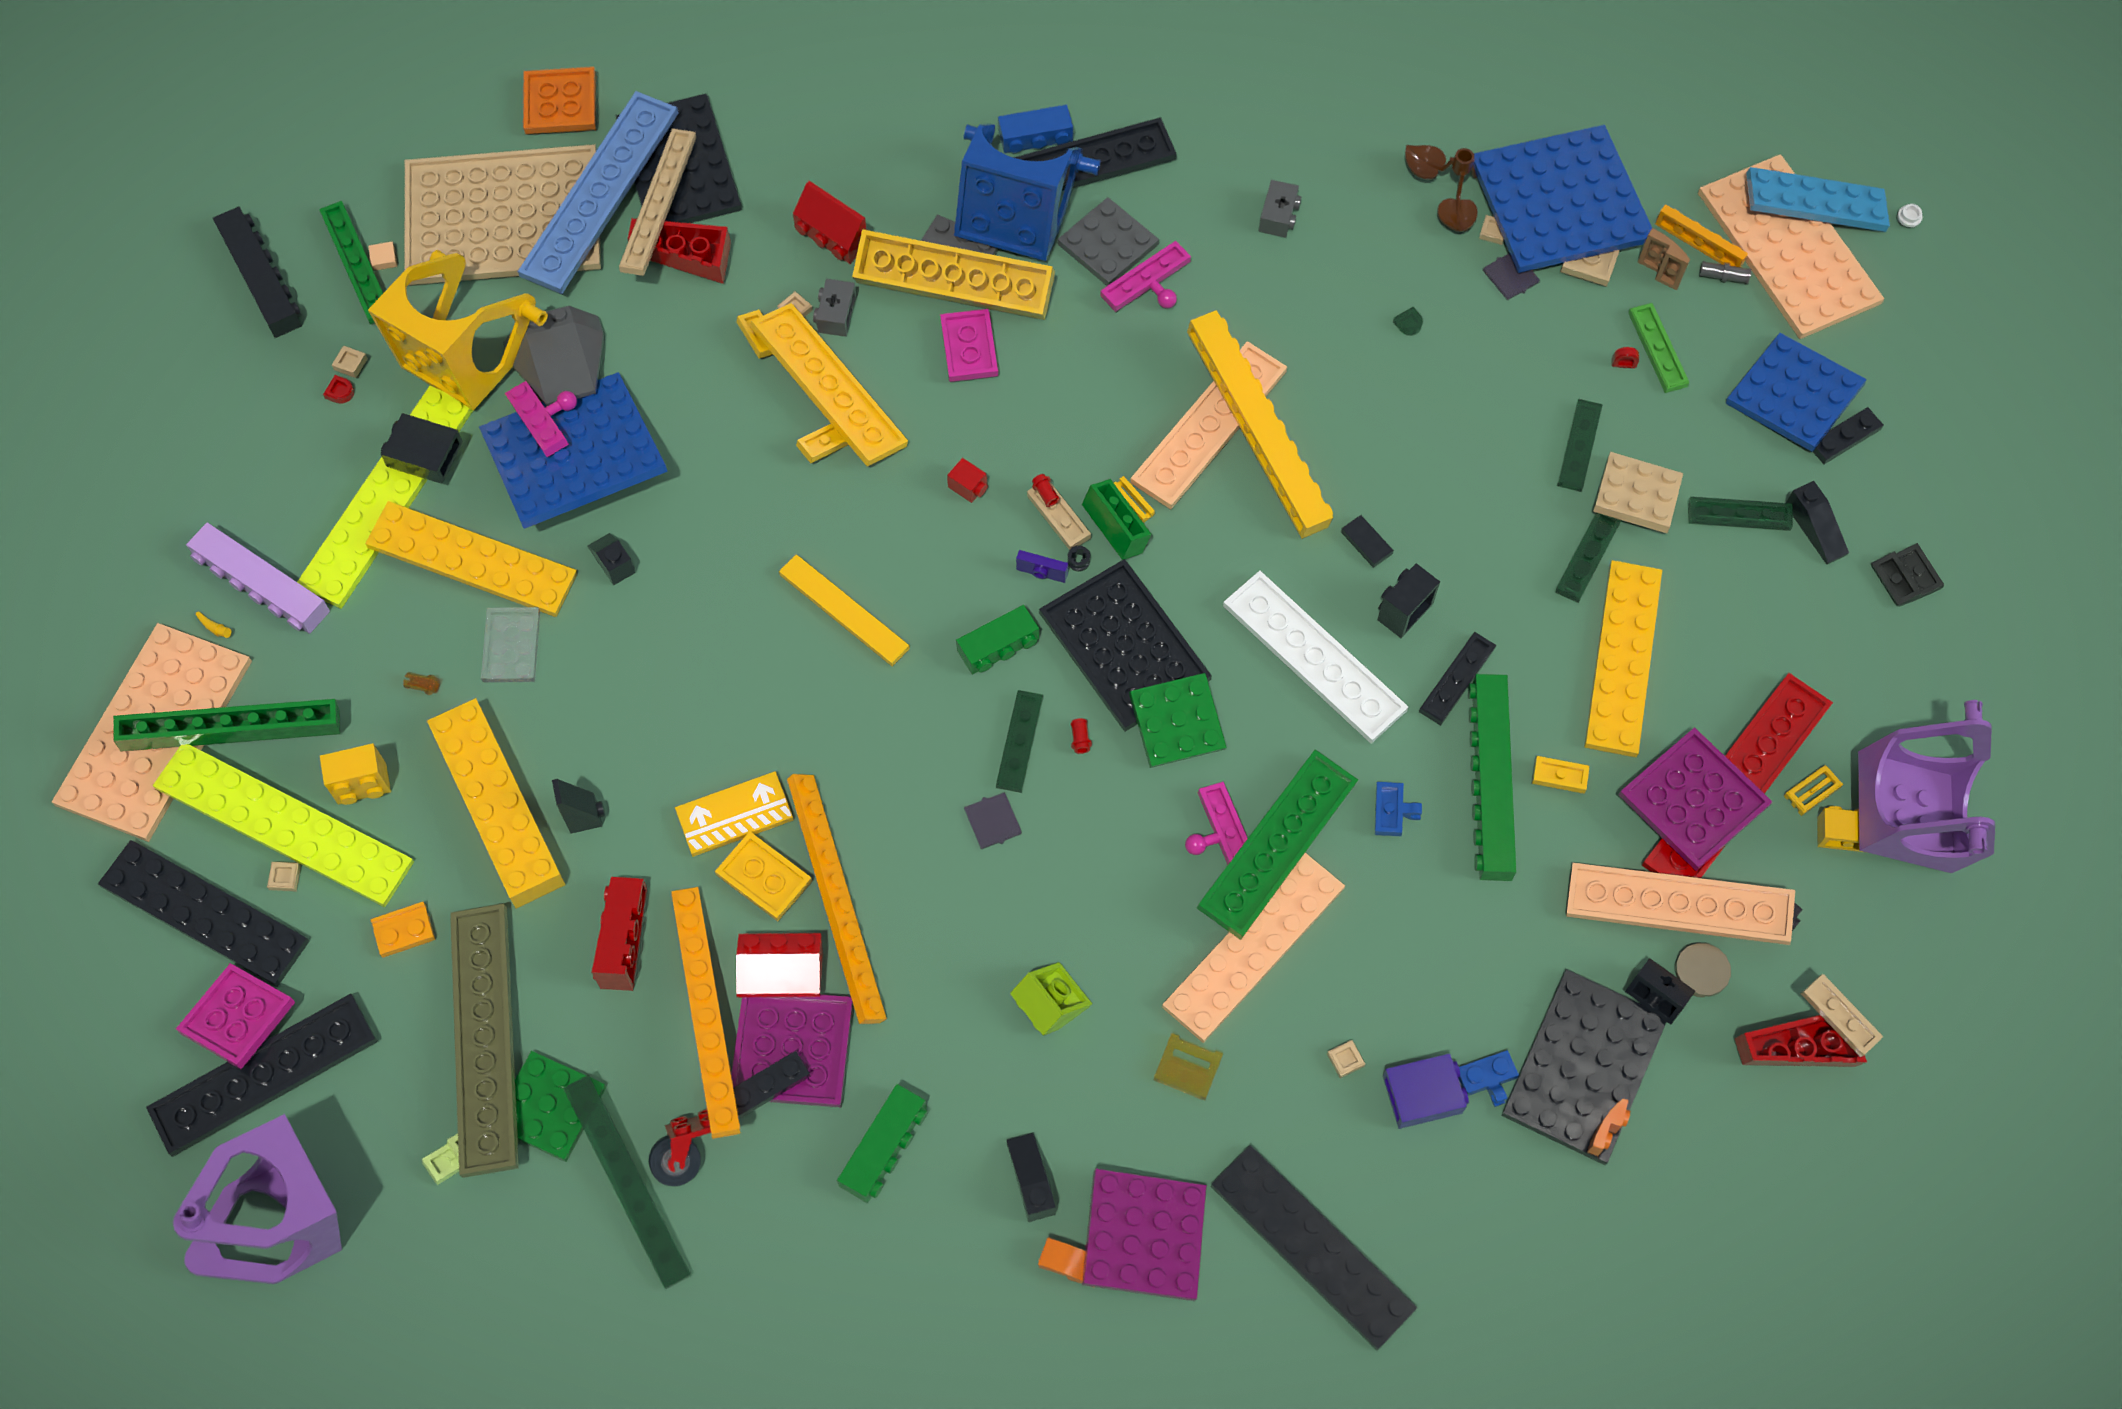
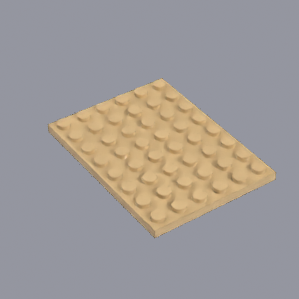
M596 145L405 160V270L409 266L429 261L431 254L435 250H440L446 255L459 253L465 258L466 265L460 281L519 276V268L597 151ZM600 236L577 271L601 269ZM441 274L412 281L409 285L445 282V279Z

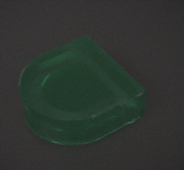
M1413 306L1395 316L1393 323L1403 334L1416 335L1422 328L1423 318Z

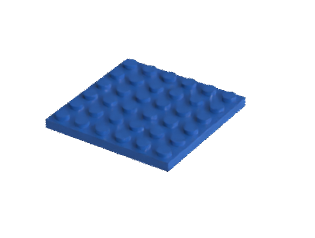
M1605 125L1474 153V166L1477 178L1518 273L1645 244L1652 226Z
M619 372L599 379L596 394L578 398L574 409L570 411L560 410L551 416L569 445L546 457L517 412L479 426L524 529L668 472Z

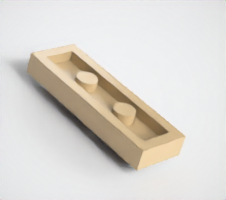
M1053 485L1052 487L1060 497V501L1052 507H1046L1038 491L1031 488L1027 491V497L1069 550L1091 539L1089 530Z
M1824 974L1818 976L1801 993L1860 1057L1864 1056L1883 1038L1877 1029Z

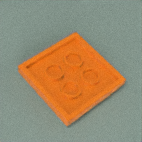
M594 67L524 71L523 129L525 134L596 130V80Z

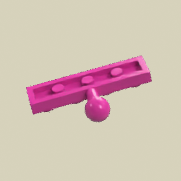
M1174 241L1102 289L1100 296L1116 312L1149 289H1152L1158 296L1159 305L1163 308H1171L1176 304L1177 296L1174 291L1164 289L1159 283L1191 262V256L1177 241Z
M527 381L505 393L507 399L546 457L569 445L551 416L560 410L570 411L574 409L577 404V398L574 393L570 391L561 392L557 397V401L545 408Z
M1220 782L1198 790V796L1214 833L1204 837L1199 834L1190 835L1185 841V848L1192 855H1200L1205 851L1206 847L1219 843L1228 865L1248 838L1224 782Z

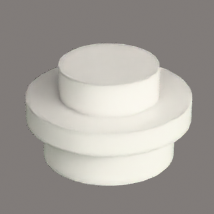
M1908 204L1899 210L1897 218L1906 227H1916L1922 220V211L1917 205Z

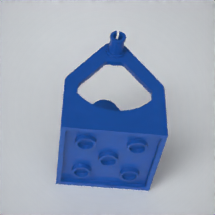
M967 124L964 140H970L971 143L962 160L954 236L1046 261L1061 227L1076 173L1080 170L1097 176L1101 160L1084 157L1082 148L1079 147L1069 148L1063 156L1047 161L1016 159L999 152L991 146L995 133V124H979L978 127ZM1070 165L1069 177L1067 180L1061 205L1058 211L1064 179L1066 176L1067 169Z

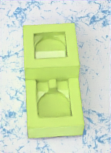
M458 1134L449 1138L445 1146L422 1159V1164L436 1185L459 1172Z

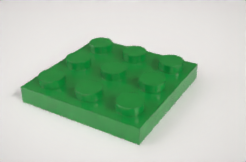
M1205 673L1129 692L1150 768L1222 751L1227 748Z
M531 1051L515 1079L517 1140L567 1162L602 1097L606 1085Z

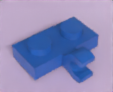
M1377 782L1375 835L1402 837L1403 817L1410 820H1421V803H1403L1404 783Z
M1508 1050L1459 1067L1460 1077L1458 1079L1462 1088L1466 1089L1468 1096L1487 1089L1494 1107L1505 1104L1504 1100L1507 1099L1501 1084L1517 1079L1519 1074Z

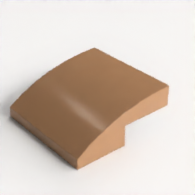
M1654 228L1648 234L1638 263L1658 272L1656 281L1675 290L1679 288L1690 262L1687 254L1673 240Z

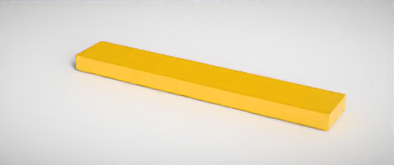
M797 554L779 571V575L891 666L910 649L905 641Z

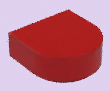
M1632 347L1619 348L1612 357V367L1635 369L1639 363V351Z
M334 375L323 396L327 400L343 404L353 398L354 388L349 380Z

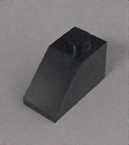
M610 533L588 545L589 550L613 585L636 573L631 558L618 539Z

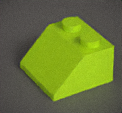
M1060 962L1029 972L1010 993L1018 1007L1025 1012L1033 1022V1026L1043 1036L1061 1029L1092 1005L1091 1001Z

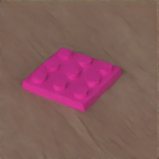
M230 963L177 1026L176 1030L191 1041L242 1069L295 1002L290 996Z

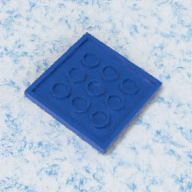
M1779 333L1728 396L1726 404L1813 452L1863 388L1867 379Z

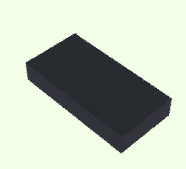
M1362 515L1342 527L1341 533L1373 568L1393 555L1394 550Z

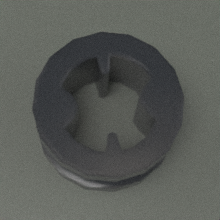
M1084 546L1072 547L1068 552L1069 567L1074 571L1086 570L1090 565L1089 550ZM1077 555H1082L1081 562H1075Z

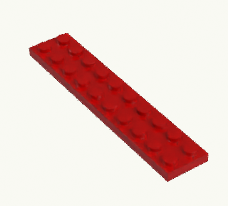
M1788 673L1725 757L1765 794L1833 702L1791 673ZM1662 838L1642 866L1653 873L1702 878L1724 847L1696 871Z

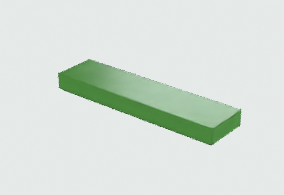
M1653 303L1630 308L1628 314L1664 392L1668 393L1687 388L1690 382Z

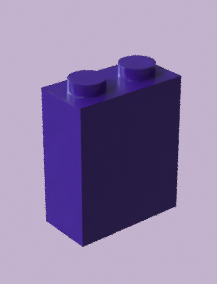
M1450 1054L1385 1070L1383 1080L1398 1129L1463 1114L1467 1107L1466 1104L1469 1103L1466 1089L1460 1086L1458 1080L1460 1069L1458 1063L1452 1061Z

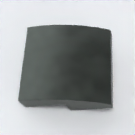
M1918 543L1898 553L1894 551L1871 563L1898 607L1944 588V583Z

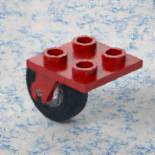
M707 1109L698 1112L696 1117L689 1119L686 1116L672 1119L670 1121L671 1124L665 1125L667 1136L659 1139L649 1154L650 1170L660 1183L667 1186H681L691 1181L697 1174L701 1157L692 1138L711 1133Z

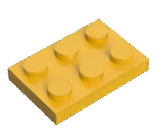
M750 831L715 870V874L777 922L812 882V878Z

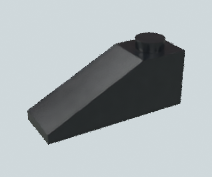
M1812 481L1793 490L1785 506L1826 565L1848 555L1849 550L1830 503L1816 482Z
M559 779L552 780L556 805L571 834L602 827L601 817L605 816L602 801L597 802L593 792Z
M1030 1133L1006 1140L1028 1222L1056 1215V1206L1034 1134Z

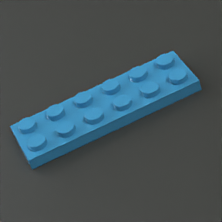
M1750 167L1746 172L1750 210L1883 232H1886L1890 227L1885 189L1754 167Z

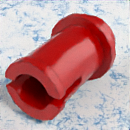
M1039 474L1033 478L1032 488L1038 491L1046 507H1052L1060 501V497L1050 484V477L1045 474Z
M1083 718L1074 719L1070 723L1073 735L1071 747L1075 753L1084 754L1089 752L1092 746V741L1089 740L1088 723Z

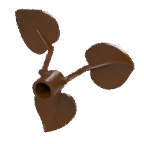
M1407 144L1405 148L1406 162L1411 172L1417 177L1434 179L1439 171L1444 172L1452 165L1453 172L1460 176L1456 200L1452 198L1443 200L1438 206L1437 214L1444 225L1455 231L1462 232L1470 229L1477 218V207L1472 200H1461V192L1465 175L1471 171L1472 177L1477 178L1474 166V153L1470 149L1461 148L1456 151L1455 157H1450L1446 163L1444 152L1435 146H1413Z

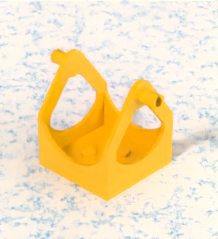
M435 250L431 254L429 261L409 266L368 311L401 368L431 386L444 391L474 411L512 368L529 322L532 321L536 325L542 326L546 322L548 314L546 311L535 306L536 301L532 295L525 293L481 307L468 317L446 320L463 275L466 261L459 253L446 255L440 250ZM441 274L445 279V284L433 318H429L419 313L410 304L406 287L412 281ZM512 315L515 324L501 363L493 371H479L472 359V342L475 331L482 323Z

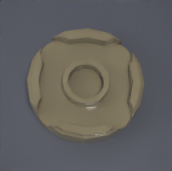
M1696 943L1686 947L1679 954L1675 963L1677 978L1694 989L1695 993L1693 995L1696 997L1718 995L1727 986L1731 977V965L1726 955L1719 948L1710 944Z

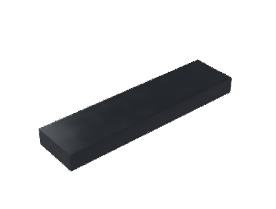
M1474 632L1423 703L1419 713L1441 726L1468 688L1469 683L1474 680L1475 675L1478 674L1493 653L1496 644Z

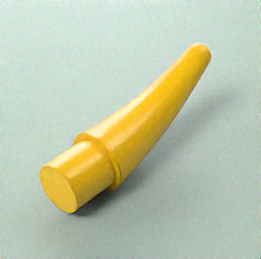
M199 611L196 612L195 615L199 621L214 635L225 638L231 636L232 631L230 628L208 619Z

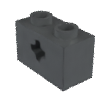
M1271 179L1260 217L1259 232L1287 238L1288 230L1294 229L1296 215H1293L1294 210H1299L1302 196L1298 195L1299 185Z
M826 278L824 288L820 287L819 308H815L813 314V322L817 323L818 333L847 337L856 300L855 283Z

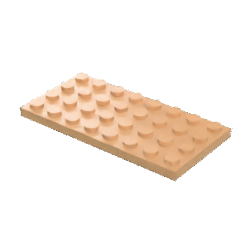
M1781 154L1751 166L1795 174ZM1750 167L1700 187L1698 191L1699 196L1733 245L1739 246L1748 253L1745 262L1752 269L1756 278L1799 339L1881 305L1884 301L1882 294L1830 223L1750 210L1746 172Z
M157 623L56 793L52 803L56 807L149 842L173 801V798L156 790L153 784L179 747L120 752L113 741V716L226 707L252 662L250 657ZM197 745L193 747L202 750L204 745Z

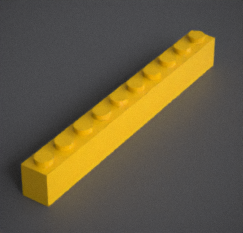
M1217 310L1191 320L1187 330L1190 339L1299 535L1303 539L1328 528L1333 519L1332 509L1328 503L1324 502L1319 485L1311 479L1307 464L1301 461L1298 456L1296 444L1294 441L1289 440L1282 420H1278L1275 415L1271 400L1266 399L1261 382L1258 378L1255 379L1251 372V365L1248 359L1243 358L1236 338H1232L1228 331L1226 320L1220 317Z

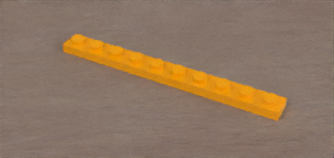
M792 774L787 778L858 1022L859 1024L882 1023L887 1018L814 775Z
M694 887L671 891L712 1139L741 1134L699 889Z

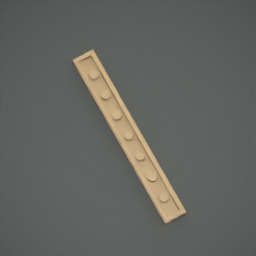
M672 129L620 262V272L644 276L696 140L695 132Z

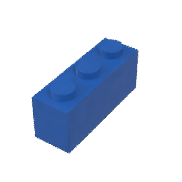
M1067 104L998 116V132L1004 154L1010 152L1017 153L1033 148L1039 149L1056 144L1061 145L1073 141V125Z

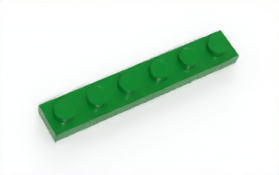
M339 201L319 210L371 325L375 322L368 309L378 300L383 292L342 201Z

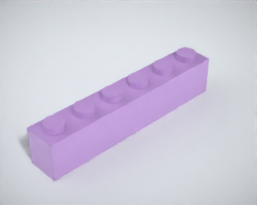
M206 523L186 544L192 553L190 557L201 566L204 564L210 567L209 570L220 579L223 577L227 578L229 584L239 592L242 590L248 592V596L255 603L260 605L263 602L268 606L267 609L278 618L281 616L288 619L287 623L297 631L303 629L311 634L330 612L323 599L209 523Z

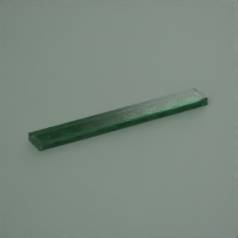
M589 1075L564 1087L563 1090L664 1289L666 1290L690 1277L691 1274Z

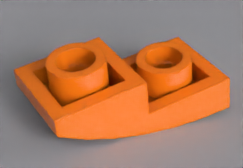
M1622 1099L1602 1120L1592 1137L1587 1153L1599 1156L1604 1149L1608 1150L1613 1135L1610 1132L1617 1133L1622 1126L1626 1127L1630 1110L1626 1108L1629 1100Z
M1047 1238L1038 1266L1042 1269L1064 1275L1068 1280L1082 1284L1085 1251Z

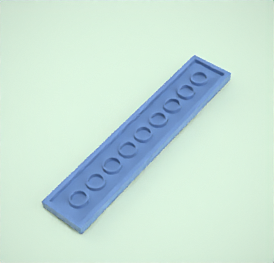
M635 91L519 268V277L563 294L678 115L677 107Z

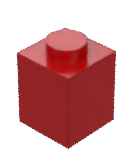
M963 457L947 475L948 488L971 503L977 497H981L987 490V474Z

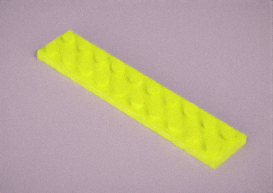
M429 386L410 415L457 429L460 432L473 410L444 391ZM381 457L297 583L325 602L342 609L379 554V552L367 548L365 543L387 502L390 501L409 508L427 479L389 468Z
M189 744L180 745L153 784L156 790L383 907H386L414 863L412 858Z

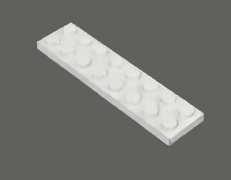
M1261 571L1257 572L1224 601L1223 607L1371 744L1407 712L1408 706Z

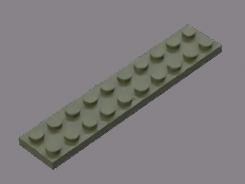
M503 903L451 912L459 1175L462 1178L519 1168L507 907Z

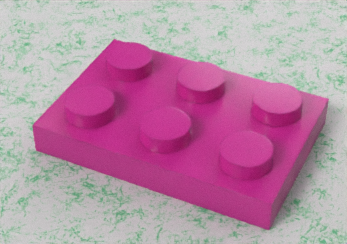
M989 309L940 314L949 382L998 376Z

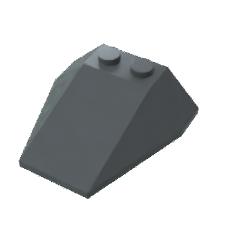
M565 306L547 311L548 318L542 326H538L530 321L512 367L524 381H527L543 403L549 406L556 402L558 395L563 391L574 393L577 399L596 394L604 341L599 317L572 306ZM511 333L508 335V337H507V338L505 339V341L503 342L505 349H506V346H507V343H508V340H509V338H510Z

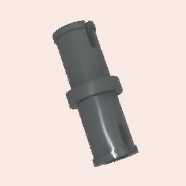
M1702 261L1699 276L1721 279V282L1729 280L1749 284L1752 269L1730 266V263L1726 262L1723 265Z

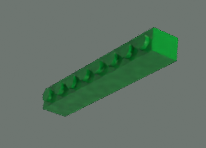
M1476 674L1473 683H1469L1468 698L1473 699V707L1469 709V722L1474 724V731L1470 733V746L1475 749V756L1472 755L1471 771H1475L1476 780L1472 781V796H1476L1477 805L1473 806V820L1477 821L1478 830H1474V845L1478 846L1479 855L1475 856V871H1479L1480 880L1512 881L1516 874L1508 675Z
M335 699L113 716V741L120 752L172 748L186 744L197 746L340 734V711Z

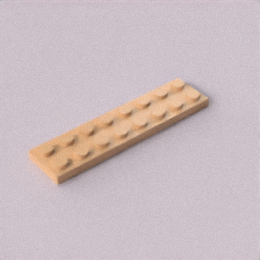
M1247 341L1240 349L1243 358L1248 359L1251 365V372L1255 379L1258 378L1261 382L1263 393L1266 397L1287 372V366ZM1214 381L1131 477V484L1170 510L1240 428Z
M1305 853L1242 940L1229 932L1162 1004V1008L1204 1043L1344 890L1345 885Z
M1573 863L1566 917L1790 945L1795 890Z

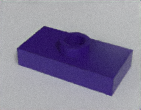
M1019 550L1016 557V570L1032 574L1039 579L1048 578L1065 583L1068 576V563Z

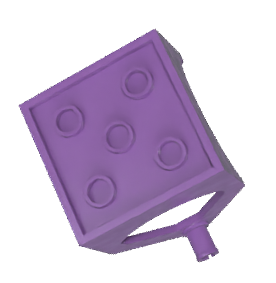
M1968 700L1964 702L1965 720L1899 729L1858 751L1860 851L1948 873H1954L1994 854L1995 821L1987 817L1967 818L1968 799L1972 784L1981 766L1991 758L1992 725L1990 722L1983 720L1982 701ZM1958 734L1973 739V754L1960 758L1930 757L1911 752L1900 743L1911 739Z
M285 1114L215 1148L173 1220L174 1230L177 1235L185 1240L192 1241L185 1253L184 1261L189 1272L196 1276L276 1284L342 1250L337 1212ZM243 1152L258 1156L257 1161L246 1173L224 1187L209 1213L205 1208L206 1202L230 1159ZM250 1191L266 1194L277 1200L286 1209L281 1224L269 1230L225 1223L239 1197ZM294 1240L289 1259L276 1266L225 1259L221 1256L220 1250L215 1244L267 1249L277 1244Z

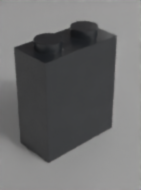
M402 413L399 420L394 422L388 441L382 445L381 456L389 468L442 484L463 441L457 429Z

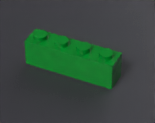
M898 1084L895 1085L838 1177L837 1182L840 1188L866 1203L870 1201L871 1197L876 1198L884 1185L881 1182L886 1173L891 1174L898 1163L899 1159L896 1157L901 1148L905 1150L909 1146L913 1138L912 1130L916 1124L920 1126L927 1116L928 1111L925 1110L926 1101Z

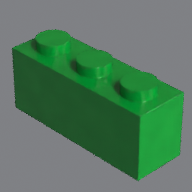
M1108 479L1090 485L1082 506L1119 557L1123 560L1142 554L1152 534L1113 481Z
M1023 604L956 639L957 652L972 675L977 672L982 673L990 669L992 664L1000 660H1008L1015 652L1034 646L1039 640V627Z

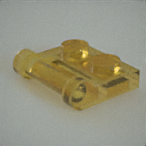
M1171 1033L1155 1073L1154 1081L1205 1101L1224 1053L1217 1050L1214 1053L1181 1040L1179 1035ZM1174 1050L1182 1051L1211 1063L1209 1069L1172 1056Z

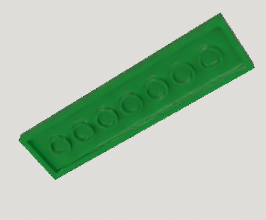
M1314 750L1198 904L1197 909L1235 937L1242 940L1353 789L1358 779L1317 750Z

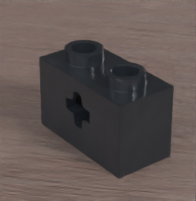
M1649 958L1625 992L1671 1025L1691 999L1695 990Z

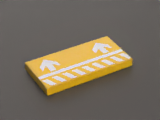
M776 771L675 807L692 857L741 840L749 831L755 835L794 821Z

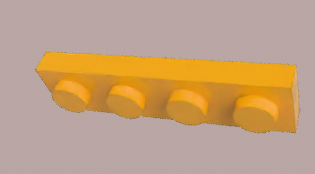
M1666 204L1660 210L1655 225L1720 264L1724 265L1726 262L1730 263V266H1743L1748 253L1739 246L1731 244L1720 235L1711 232L1698 222L1689 219L1678 210Z

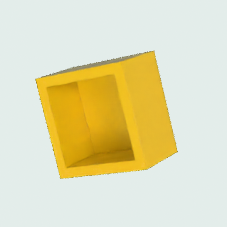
M373 743L320 755L324 785L337 804L350 805L360 799L379 798L383 794L391 792L386 762Z

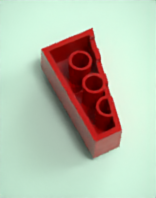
M635 218L631 219L628 242L637 221ZM664 221L650 261L723 284L731 246L728 227Z
M611 877L609 886L606 885L604 901L606 903L604 911L601 913V927L591 972L593 979L596 980L600 989L633 991L647 893V886L643 878Z
M1821 1015L1747 1032L1734 1038L1743 1065L1857 1067L1867 1062L1865 1055L1860 1057Z

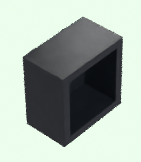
M1417 563L1410 570L1406 568L1397 580L1399 582L1394 587L1390 585L1381 596L1383 601L1378 607L1380 612L1377 620L1400 638L1433 605L1440 585V581Z

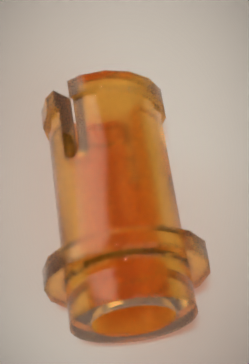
M407 672L405 677L410 678V680L404 679L403 681L404 688L425 691L427 695L437 693L440 686L439 679L432 674L424 676Z

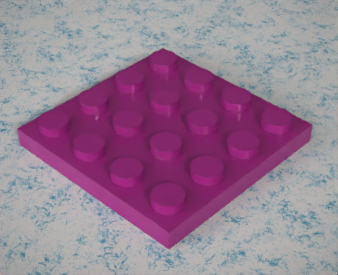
M1695 727L1619 793V796L1696 871L1772 804V801Z
M820 995V997H742L731 1074L733 1087L792 1052L797 1051L811 1077L769 1102L841 1108L853 1008L852 998L833 995Z
M1095 1169L1093 1171L1082 1285L1189 1301L1197 1300L1206 1185Z

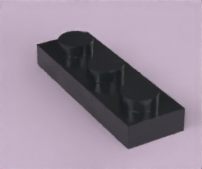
M1867 407L1829 430L1813 453L1824 465L1880 431L1884 424Z
M797 1051L792 1052L733 1087L738 1119L811 1077Z

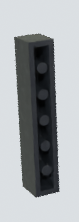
M240 206L213 217L274 338L302 327L298 319L302 314L296 302H289L288 299L292 298V295L286 284L281 286L279 281L283 280L277 266L271 267L270 263L274 261L268 249L262 250L261 245L264 242L259 232L252 231L251 228L255 227L249 213L244 215Z

